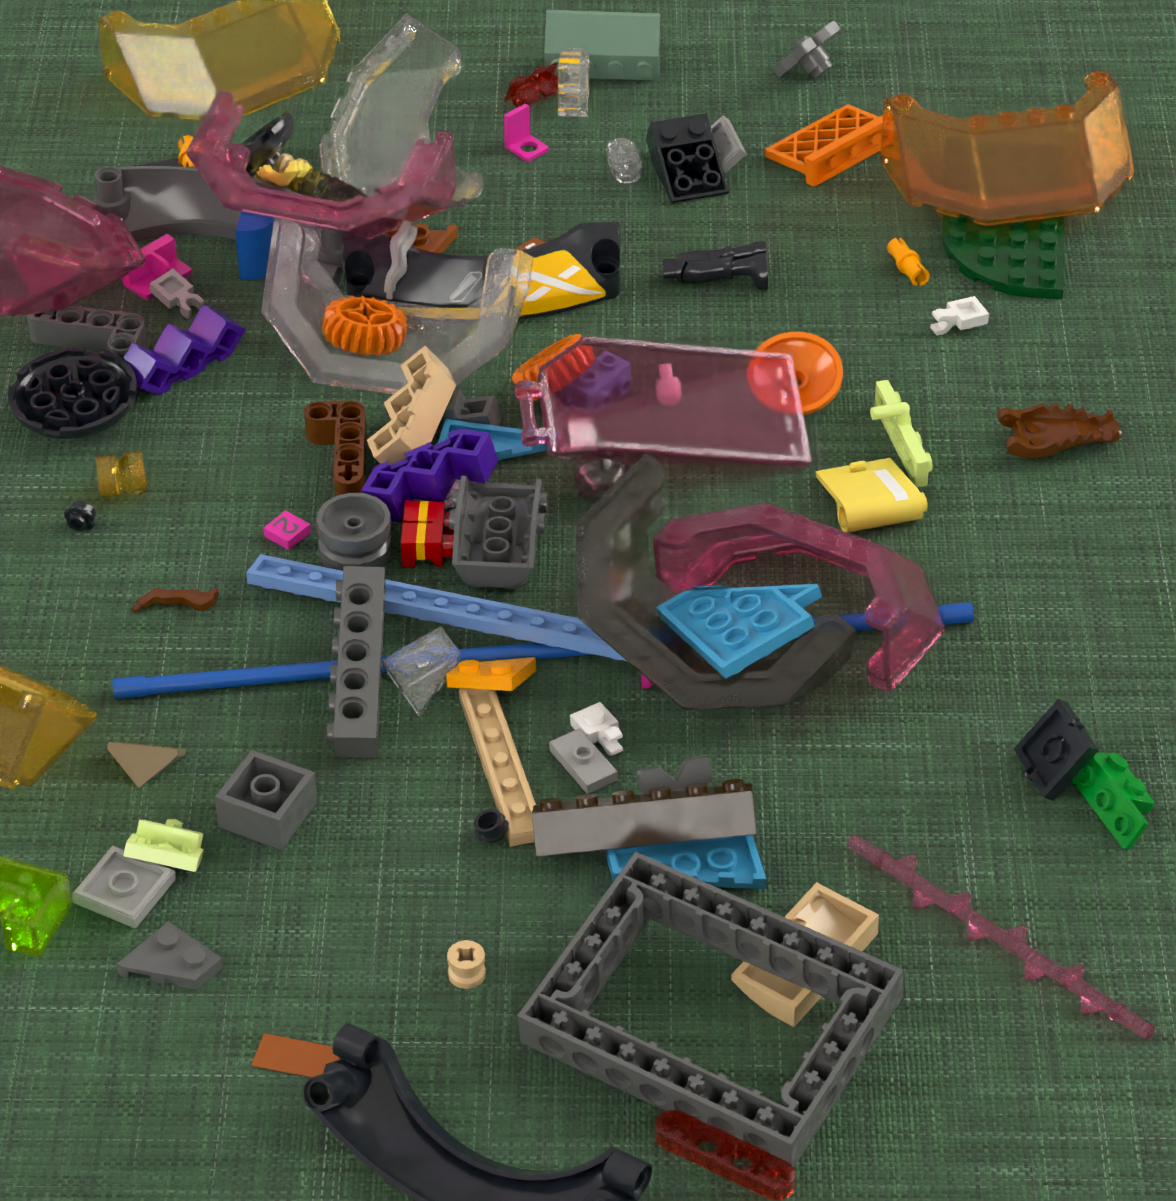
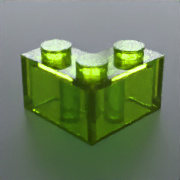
M0 856V915L2 916L0 919L5 946L10 950L41 957L72 905L68 874Z

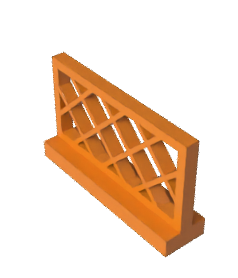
M847 104L765 148V157L805 174L806 184L815 187L897 142V118L895 114L886 112L878 117Z

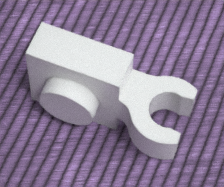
M975 296L947 302L946 309H936L932 312L938 323L931 324L930 328L936 335L947 333L954 325L960 330L970 329L988 324L989 313Z
M601 702L570 715V725L573 729L577 730L580 728L592 743L599 742L608 755L612 756L623 751V747L617 741L623 737L619 730V722Z

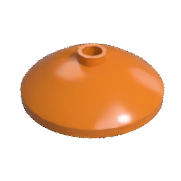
M786 332L771 337L754 351L747 367L748 386L756 401L769 411L785 416H802L822 409L835 398L843 380L842 361L836 349L825 339L806 332ZM793 384H800L798 387H792Z

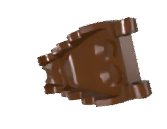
M1041 403L1022 410L1005 407L998 410L997 413L1000 424L1011 428L1014 436L1006 441L1008 452L1020 457H1047L1082 445L1114 443L1122 435L1119 422L1114 418L1111 410H1108L1102 416H1097L1094 413L1086 414L1084 407L1074 409L1073 404H1068L1064 409H1060L1057 403H1053L1049 407Z

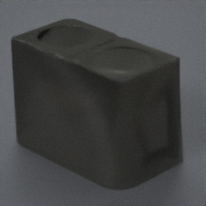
M310 169L297 190V193L346 217L348 225L356 220L369 196L367 193L333 175Z

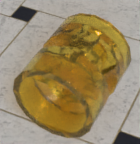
M141 450L124 452L121 458H116L114 454L95 456L101 498L119 496L121 491L124 490L129 495L147 492Z

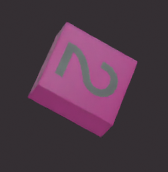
M285 510L267 524L263 531L264 537L290 550L311 533V527L306 521Z

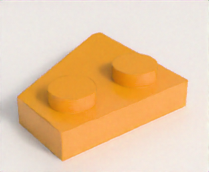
M536 657L484 662L476 660L461 661L446 674L447 687L513 691L537 671Z

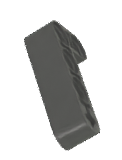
M50 303L33 304L26 310L29 337L38 344L70 348L85 347L87 350L96 351L106 350L123 359L132 343L147 348L145 320L136 313Z

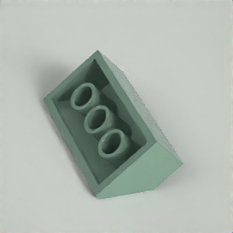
M546 10L545 77H559V59L580 60V78H587L588 71V78L658 81L661 14ZM560 63V77L579 78V63Z

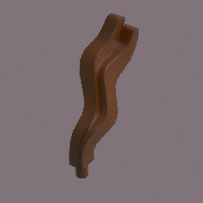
M154 588L139 598L137 604L132 607V610L136 613L140 609L145 610L146 607L153 603H162L167 605L185 604L195 610L205 611L214 605L219 592L217 588L208 592L192 589L163 590Z

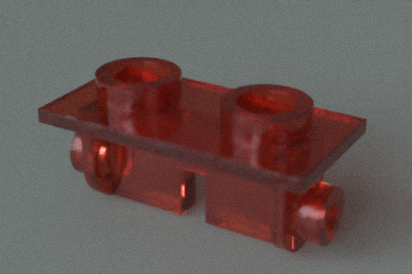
M555 62L546 67L540 66L533 73L525 77H516L509 83V89L504 100L509 101L512 99L514 106L520 107L524 104L530 105L539 101L541 96L537 90H539L544 98L559 92V76H556L554 73L558 64Z

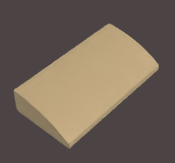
M817 882L785 916L789 920L860 951H863L878 934L879 914ZM744 961L731 974V980L750 999L769 1014L792 1027H795L822 997L811 992V990L795 985Z

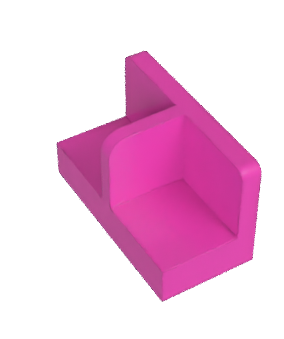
M168 234L120 260L123 285L145 300L154 297L150 292V283L171 269L177 271L184 278L192 275V268L177 259L175 239Z

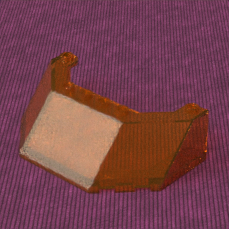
M1094 71L1086 76L1084 86L1088 92L1073 106L1062 104L1056 108H1031L1023 112L1004 111L998 115H973L971 118L964 119L922 109L918 102L907 94H898L895 97L884 98L880 162L910 205L919 207L922 203L936 206V212L956 218L960 213L975 217L974 223L984 226L1099 212L1104 207L1105 200L1108 197L1113 198L1121 190L1122 183L1125 180L1129 181L1134 176V166L1120 89L1109 72Z

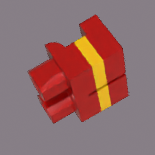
M405 500L401 536L402 568H416V560H432L434 565L442 567L443 557H453L454 530L449 529L450 512H445V502Z

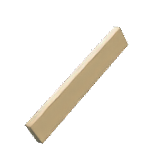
M460 688L459 699L497 810L509 822V829L506 833L509 845L512 847L535 842L531 813L533 806L536 804L495 690Z

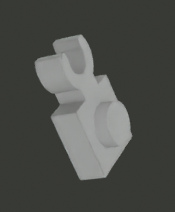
M171 269L150 283V292L169 309L176 305L179 306L181 315L187 319L191 318V308L189 306H194L199 311L203 306V299L199 295L193 294V285L174 269Z

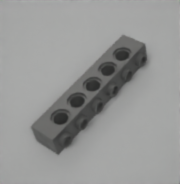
M343 566V580H336V601H341V608L334 609V628L340 629L339 636H333L332 656L338 657V664H331L330 681L331 685H336V693H329V714H334V722L327 723V743H334V757L377 758L386 595L385 567Z

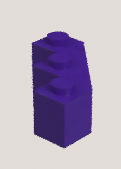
M203 304L188 331L168 323L153 350L132 343L124 356V360L132 367L136 375L137 386L162 395L171 390L170 384L177 380L187 381L205 371L206 364L217 359L221 362L230 357L246 329L223 312Z
M461 428L448 433L449 439L434 446H432L431 442H428L406 452V458L391 465L386 461L375 466L361 491L384 502L390 512L391 521L401 522L404 516L405 500L413 501V499L444 502L456 479L461 480V476H467L470 482L486 484L498 462L490 433Z

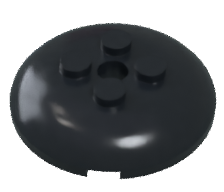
M286 111L281 115V119L278 116L263 126L210 170L235 173L253 178L256 171H259V167L273 165L276 162L275 160L282 154L280 150L292 134L294 120L290 112Z
M85 347L55 350L35 358L17 372V380L13 386H9L8 401L14 417L30 431L57 439L83 438L110 428L128 413L137 394L136 375L132 367L123 358L106 350H102L101 354L86 352Z

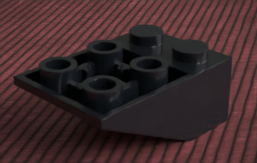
M707 113L650 122L646 136L647 146L652 164L671 203L729 193Z

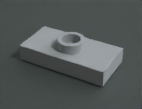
M723 115L711 126L723 172L726 174L747 153L730 120Z
M580 728L549 742L550 752L587 794L617 781V770Z

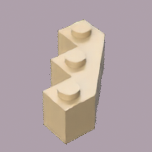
M426 346L400 365L408 383L384 402L391 421L367 440L374 458L380 464L386 461L390 465L405 459L406 452L432 441L456 387L449 369Z

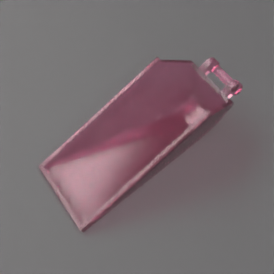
M581 336L579 341L540 367L537 382L521 381L514 386L515 396L520 401L523 431L521 432L522 444L525 446L546 444L548 455L562 459L598 463L809 466L812 463L792 354ZM532 397H540L544 428H536Z

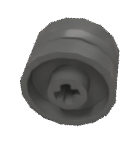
M347 493L326 501L318 510L316 523L319 536V557L326 568L343 571V566L384 567L391 559V517L387 505L380 499L365 493Z

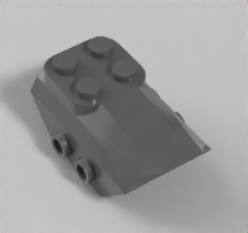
M461 476L459 489H453V509H450L449 529L454 530L452 565L466 584L476 588L516 589L528 581L529 575L534 569L538 533L544 534L548 493H543L544 484L542 479H536V485L484 484L470 482L467 476Z

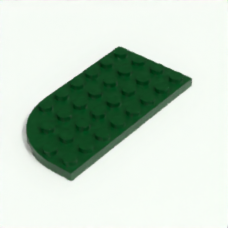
M961 137L956 139L947 138L942 245L948 259H953L959 265V271L974 282L980 279L992 284L995 291L1009 295L1046 299L1063 298L1064 145L1026 143L1024 141L1006 142L993 139L972 140Z

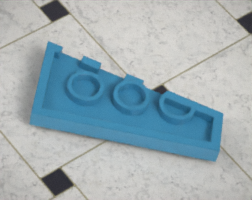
M753 835L606 849V858L613 882L632 855L638 852L715 887L766 889V876Z

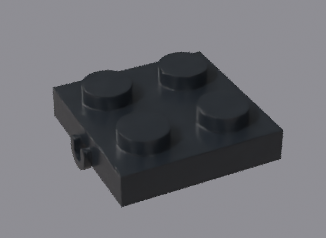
M1057 699L1014 748L1026 768L1023 771L1025 777L1036 784L1044 798L1052 801L1099 751L1085 730V726L1080 722V718L1076 716L1069 703L1061 699Z

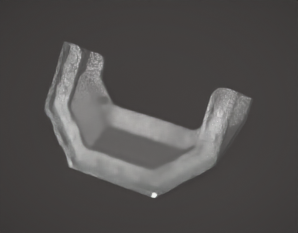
M407 13L350 72L346 81L350 84L349 90L345 98L341 97L338 99L330 117L335 121L329 134H322L318 143L325 205L343 216L464 207L472 198L478 197L484 187L482 175L476 171L467 173L439 155L436 146L431 143L428 119L443 85L451 77H455L461 70L460 49Z
M274 218L261 313L271 323L279 334L280 339L315 384L395 394L408 383L400 365L426 346L449 369L457 386L509 345L530 288L534 257L521 250L500 248L493 251L487 260L483 295L463 311L385 300L387 304H394L396 309L402 310L403 315L407 317L406 339L398 351H392L388 355L381 353L378 357L375 355H368L366 357L364 354L355 355L354 352H344L342 348H335L333 343L326 341V336L323 335L322 322L326 306L330 305L331 301L338 300L341 297L348 299L350 295H343L318 261L320 251V237L318 233L292 220Z

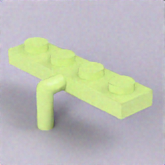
M889 380L877 381L874 407L870 408L872 420L881 419L912 483L917 488L927 486L928 473L933 469L930 454L928 452L925 453L922 447L919 432H914L912 428L910 406L906 402H901L899 393L897 391L894 392Z

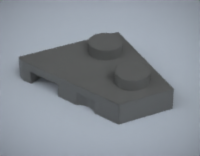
M169 921L117 963L118 974L123 977L129 978L131 972L150 975L151 982L160 984L173 983L179 987L193 990L199 989L223 969V962L220 956Z

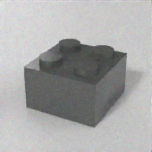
M251 750L215 796L218 827L282 850L317 803L315 772Z

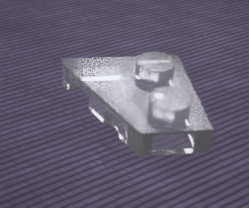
M440 626L384 658L382 665L420 716L426 711L427 703L435 691L438 692L445 682L446 674L457 664L460 659V651Z

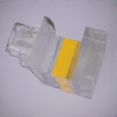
M569 48L567 52L560 53L558 66V116L587 117L589 53H585L583 48Z

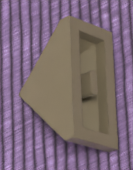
M108 742L107 747L108 751L138 788L183 758L186 749L125 742Z

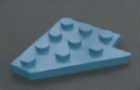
M817 584L685 590L657 606L656 609L662 621L727 679L815 627L812 616L803 608L821 598L822 594Z

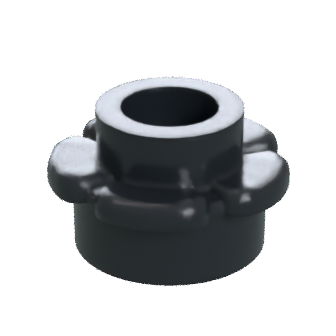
M75 501L64 511V517L70 528L76 531H84L95 526L96 511L86 502Z
M496 809L484 810L474 820L475 836L479 841L485 840L487 843L497 842L507 833L509 822Z

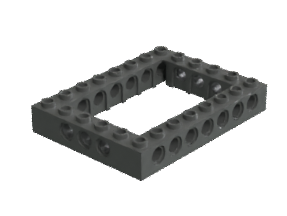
M635 852L517 1015L520 1042L792 1171L902 999L903 969ZM650 920L840 1004L829 1024H823L821 1036L810 1053L805 1052L803 1055L802 1065L792 1081H786L781 1091L782 1105L763 1097L759 1090L754 1089L752 1092L727 1080V1076L722 1073L716 1075L692 1064V1059L688 1057L684 1059L658 1048V1044L653 1041L647 1043L624 1032V1028L619 1025L615 1028L591 1017V1012L587 1011Z

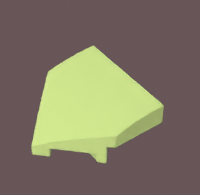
M167 819L166 825L139 820L136 834H131L126 842L124 856L196 872L204 850L201 848L203 833L183 829V823L176 819Z

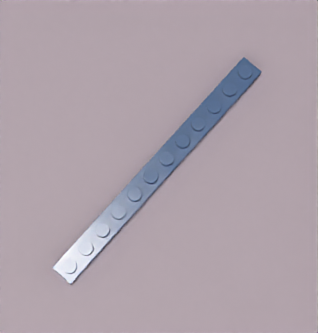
M260 554L246 572L247 584L341 603V601H336V580H343V571ZM386 580L385 612L389 614H399L423 621H433L448 624L452 627H463L486 634H497L512 637L516 640H526L550 647H561L580 653H590L629 662L641 643L640 630Z

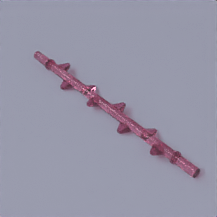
M856 834L849 839L847 844L849 848L874 863L877 869L882 868L915 890L913 906L919 909L936 903L969 925L967 931V938L969 940L988 937L1026 962L1024 979L1027 981L1047 975L1082 998L1080 1011L1083 1014L1101 1010L1110 1016V1020L1120 1022L1146 1040L1154 1033L1155 1027L1126 1009L1125 1004H1118L1082 980L1083 966L1077 964L1062 968L1026 944L1028 928L1022 924L1005 931L969 908L971 901L969 893L965 892L951 896L916 874L917 856L914 854L895 860L889 856L887 851L879 850Z

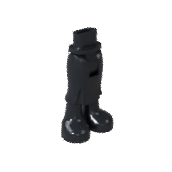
M756 241L736 248L728 246L720 250L691 251L676 254V259H663L664 279L677 278L678 282H682L683 278L687 283H704L720 279H733L734 276L745 275L752 277L758 289H769L766 241Z

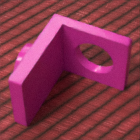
M524 104L504 115L505 148L526 162H530L549 152L547 145L530 135V106ZM526 145H532L537 148L532 152L521 150Z

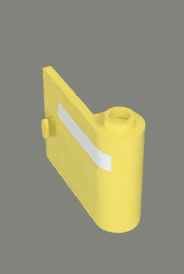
M891 458L869 462L858 461L847 466L816 471V478L837 502V515L843 533L920 520L923 518V512L927 511L928 506L925 494L919 492L918 488Z

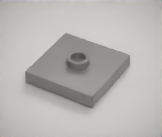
M112 846L72 893V900L74 904L136 929L176 880L175 870L160 864L125 857V850Z

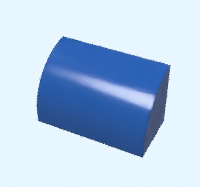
M241 212L235 230L240 279L256 280L270 276L281 266L278 215Z

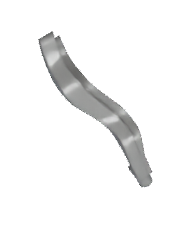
M407 220L402 222L401 227L390 241L392 265L387 273L384 285V292L387 293L386 298L389 300L393 298L397 282L407 271V251L414 243L417 235V228L411 226V222Z

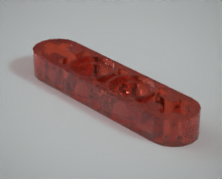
M668 1110L662 1112L655 1121V1140L662 1148L768 1199L783 1200L793 1193L795 1188V1170L787 1161L681 1111ZM702 1141H711L718 1148L712 1152H703L697 1148V1145ZM744 1157L748 1158L753 1164L749 1168L739 1169L733 1166L731 1162L735 1158ZM778 1176L784 1178V1180H777L776 1183L770 1181V1179L776 1180Z

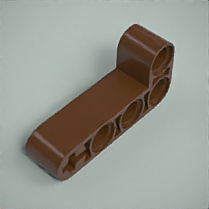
M317 401L308 404L304 409L306 439L313 444H335L333 470L335 496L347 493H362L361 490L365 485L367 443L364 405L357 401Z

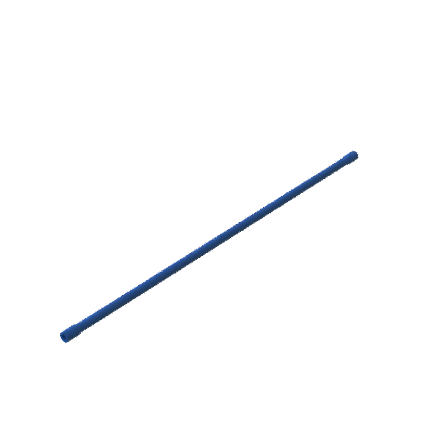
M971 602L942 604L938 607L812 618L815 627L801 636L930 624L971 623L974 621V610ZM673 630L641 633V643L636 651L690 645ZM535 642L382 656L381 674L456 667L459 662L464 660L484 662L536 657V660L595 654H585L575 650L550 647ZM338 660L154 677L112 678L114 699L145 697L149 694L327 679L330 678L331 664H338Z

